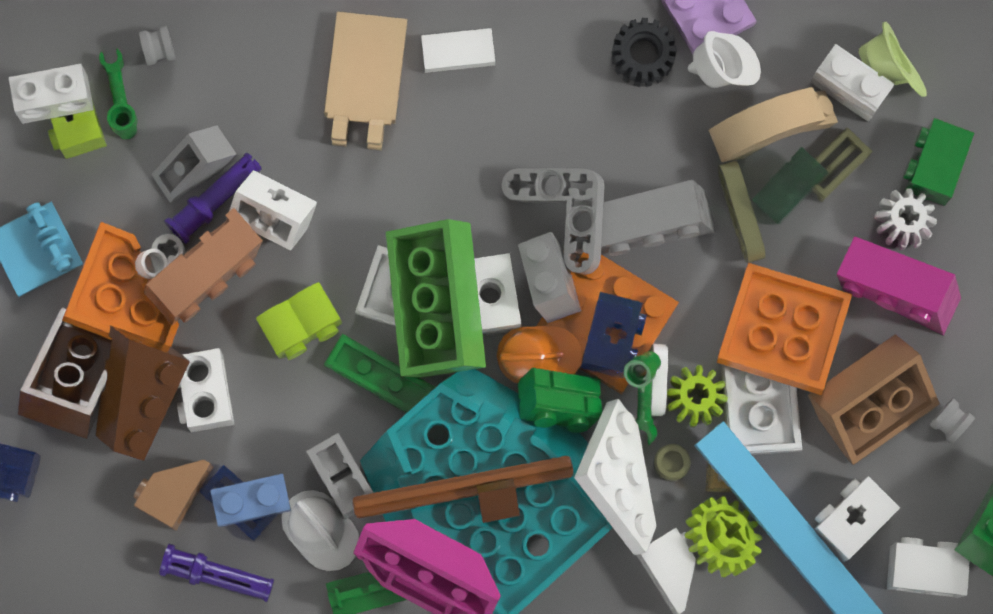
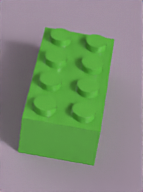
M446 219L386 231L401 376L425 378L485 368L486 361L471 224Z

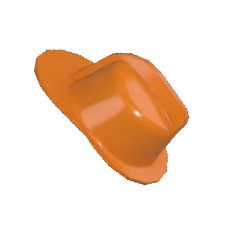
M532 326L512 329L503 336L497 350V361L500 370L505 377L514 383H519V380L531 368L575 375L581 366L583 356L580 342L575 335L563 327Z

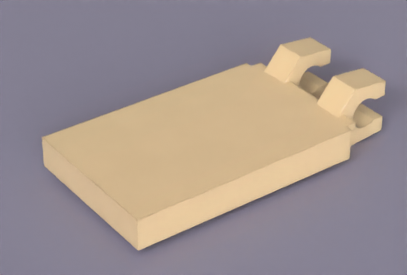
M337 12L324 111L327 119H334L331 135L332 145L346 147L349 121L369 123L367 148L382 151L385 125L391 126V124H396L407 19Z

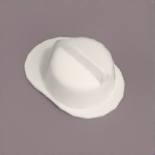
M715 31L706 33L704 42L693 52V62L687 67L690 73L699 75L702 81L711 88H719L730 84L754 85L760 79L761 74L757 55L745 40L733 34Z
M311 490L300 492L289 500L291 511L283 513L281 517L282 527L288 539L306 560L318 569L336 571L350 565L356 557L353 552L359 540V534L353 522L349 518H343L334 500L325 493Z

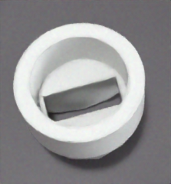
M154 248L141 252L135 261L136 271L140 276L147 279H153L168 265L164 253Z

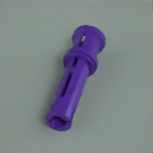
M246 152L238 162L199 197H190L187 200V205L173 218L168 217L164 220L166 226L182 243L186 245L190 241L189 236L204 223L209 224L214 217L213 212L236 192L253 170L256 172L262 170L255 159L251 160L252 156Z
M168 544L162 559L159 575L165 577L167 574L181 577L189 580L191 585H199L200 582H204L268 602L274 579H268L240 569L207 560L208 557L204 553L199 552L197 555L177 550L175 545Z

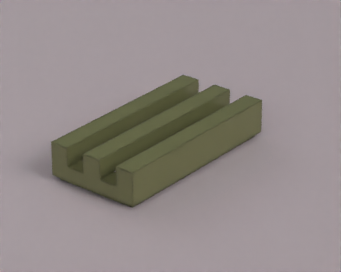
M847 127L797 176V179L801 183L804 182L807 185V189L811 193L814 192L817 195V199L822 203L873 151ZM848 139L851 144L813 180L809 175ZM858 149L861 154L823 189L820 184Z

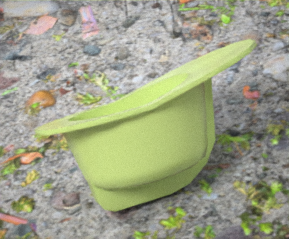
M883 22V32L859 48L862 62L878 72L879 77L884 76L895 85L909 83L920 96H927L922 79L901 49L892 28L887 22Z

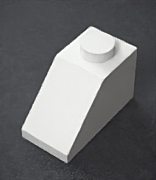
M677 528L650 543L646 553L637 555L673 614H680L685 611L696 562L693 552L688 550L693 545L692 540L685 538L684 534L686 532L680 534Z

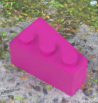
M855 236L837 272V277L840 285L843 287V291L857 298L865 297L879 306L896 312L943 336L961 300L955 274Z

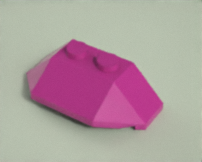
M416 519L367 523L353 552L359 560H363L368 571L383 587L433 614H493L501 597L481 554Z

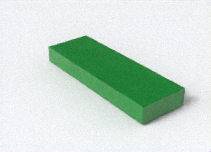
M343 333L324 363L326 368L405 413L410 411L436 388L419 377H402L400 366Z

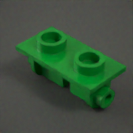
M370 572L326 583L333 614H357L406 600L383 587Z

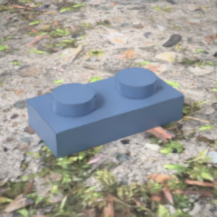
M283 474L210 490L218 527L291 511Z

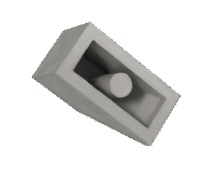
M216 125L187 134L151 175L169 202L172 203L217 175L232 160L236 152Z

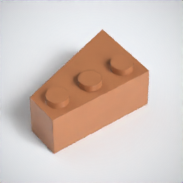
M235 208L225 215L227 219L223 224L211 233L206 231L199 238L201 241L184 255L180 254L146 284L145 295L171 325H174L180 319L184 323L189 321L201 310L198 304L208 296L211 300L216 299L229 287L226 284L229 279L236 274L239 278L243 277L256 265L253 260L263 240Z

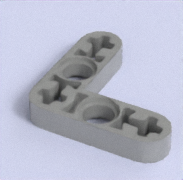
M517 168L507 172L503 177L501 185L504 195L510 200L521 203H567L564 263L569 270L578 274L587 275L594 272L598 268L601 259L605 188L601 175L585 168ZM552 176H557L561 184L560 189L556 194L549 196L545 191L546 181ZM520 180L527 183H535V190L521 188L517 191L514 190V183H519ZM586 180L593 182L592 188H588L586 193L580 189L571 188V182L586 183ZM588 212L592 217V224L588 230L581 232L576 226L577 218L581 213ZM576 237L590 238V243L584 241L583 243L577 242ZM582 252L589 254L588 260L583 261L582 265L576 262V255H581Z

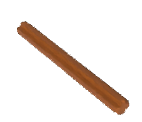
M562 456L356 496L353 498L352 503L355 516L360 519L478 496L476 486L513 479L515 488L571 478L573 476V465L569 456Z

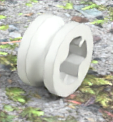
M163 234L157 237L151 248L160 250L161 247L167 248L170 243L175 244L174 249L178 253L176 256L170 255L168 257V265L180 254L184 255L186 253L181 240L173 234Z

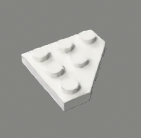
M615 399L606 403L574 478L634 555L647 552L656 529V521L638 424L619 399Z

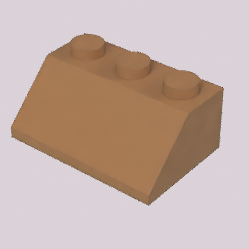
M896 334L827 381L822 395L815 393L808 395L818 419L852 465L940 404L920 354Z

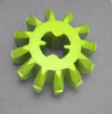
M702 365L695 367L694 376H692L687 367L682 368V379L672 376L669 381L676 389H667V397L676 399L668 404V411L680 409L681 412L678 414L676 421L681 423L686 415L690 416V427L693 428L697 426L699 416L706 426L712 423L710 413L720 417L723 410L717 404L726 403L728 399L726 395L716 393L725 387L724 381L713 384L712 380L716 375V371L711 370L704 377L702 376ZM694 388L701 391L699 395L704 394L705 396L699 404L691 402L693 397L688 398V394H691Z

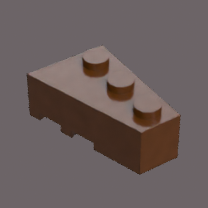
M110 325L111 350L109 359L105 361L104 370L107 371L105 392H101L95 436L112 451L144 461L190 361L171 346Z

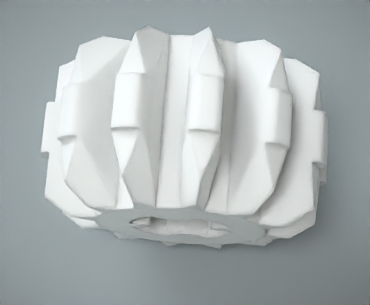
M907 188L903 196L900 192L894 190L890 194V200L885 198L881 200L879 206L882 211H877L874 218L883 223L876 229L877 233L883 234L888 232L889 234L885 241L886 244L890 245L897 239L900 250H904L908 242L914 248H918L922 244L921 238L928 240L932 236L929 228L937 224V219L929 216L935 210L934 205L924 206L922 204L926 198L925 194L921 193L914 199L912 189ZM902 213L907 214V220L912 221L909 225H905L904 218L900 217Z

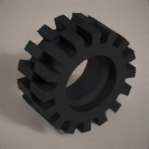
M642 18L641 22L638 23L636 19L631 20L629 26L624 24L620 28L619 34L615 36L611 52L612 65L615 64V72L618 75L622 74L625 82L628 83L629 80L634 81L633 86L640 87V83H645L646 87L652 86L654 81L658 84L663 81L665 75L668 76L674 64L677 53V46H674V35L670 36L668 34L670 29L666 25L661 28L659 26L660 21L654 19L653 23H648V18ZM643 40L651 42L657 49V58L650 64L637 63L630 54V48L634 43Z

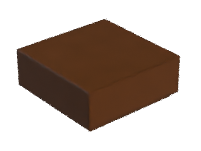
M513 479L476 486L483 523L520 516Z

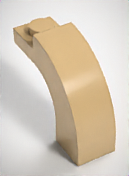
M813 87L786 93L756 104L709 129L721 162L745 159L763 147L791 135L830 128L838 123L833 111L832 102L825 90L815 92Z

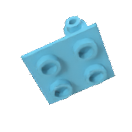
M52 201L43 206L39 202L31 204L26 208L27 214L0 227V262L18 297L83 265Z

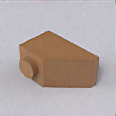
M200 460L153 473L149 480L144 478L137 487L133 496L137 499L134 506L177 531L214 467L206 460Z

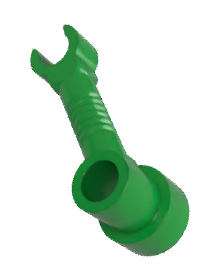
M117 48L118 58L116 62L112 64L106 63L102 52H100L99 60L102 68L107 73L113 99V106L107 113L108 124L111 130L121 139L127 140L136 135L138 119L134 109L127 103L121 70L124 66V58L121 51Z
M652 351L635 356L624 367L626 381L631 386L638 388L637 418L635 421L638 424L639 433L640 430L647 433L648 445L657 437V428L653 424L654 420L651 411L652 380L661 366L660 357Z

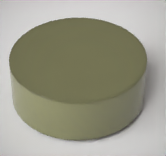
M668 444L661 447L653 460L656 474L661 479L670 482L682 479L688 473L691 465L689 453L677 444Z

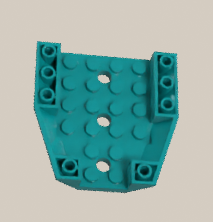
M473 369L457 372L440 383L391 426L362 457L360 463L373 493L569 456L573 465V476L571 478L516 488L520 516L483 523L478 496L382 514L385 522L416 519L481 554L501 595L493 614H519L613 527L574 478L589 443L580 433L568 431L566 426L554 425L542 428L537 427L534 421L520 419L519 403L521 399H519V394L480 371ZM440 425L448 430L449 439L446 443L434 445L428 440L427 434L432 427ZM535 535L544 537L548 542V551L542 556L532 555L527 549V541L530 537Z

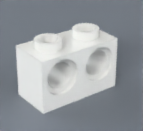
M82 64L9 77L14 111L22 124L94 110L88 76Z
M220 348L183 354L190 363L178 388H181L183 402L177 403L180 423H187V428L191 433L234 425L224 358ZM197 365H204L208 368L207 377L200 382L190 380L189 375L192 368ZM204 400L213 402L214 410L210 416L205 418L196 416L195 409L198 403Z

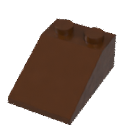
M61 307L20 390L18 415L87 439L98 417L101 392H105L107 371L104 370L105 361L110 357L112 340L62 321L66 308Z

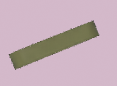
M737 161L718 165L719 181L743 258L746 263L765 259L764 243L740 166Z

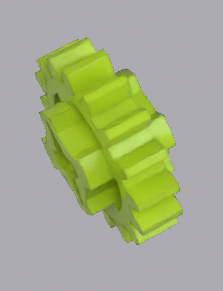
M725 496L720 497L716 501L711 497L691 511L693 516L685 522L692 529L684 534L685 538L693 540V545L688 548L689 552H698L700 555L697 559L698 565L707 562L709 564L708 572L712 574L719 569L721 577H726L731 573L737 576L756 563L754 557L762 551L755 545L762 540V536L754 533L753 530L759 525L758 522H750L747 517L750 513L747 509L743 512L738 510L739 501L735 500L728 505Z

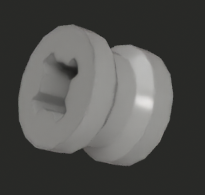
M167 25L159 27L158 31L150 33L147 30L139 32L147 66L155 65L157 60L166 59L167 61L176 60Z
M952 398L929 425L934 430H941L945 434L946 440L953 444L976 417L970 412L965 413L959 408V402Z

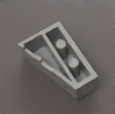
M688 180L604 202L601 251L609 253V256H618L629 253L630 248L641 246L655 247L668 241L716 233L707 191L695 181Z

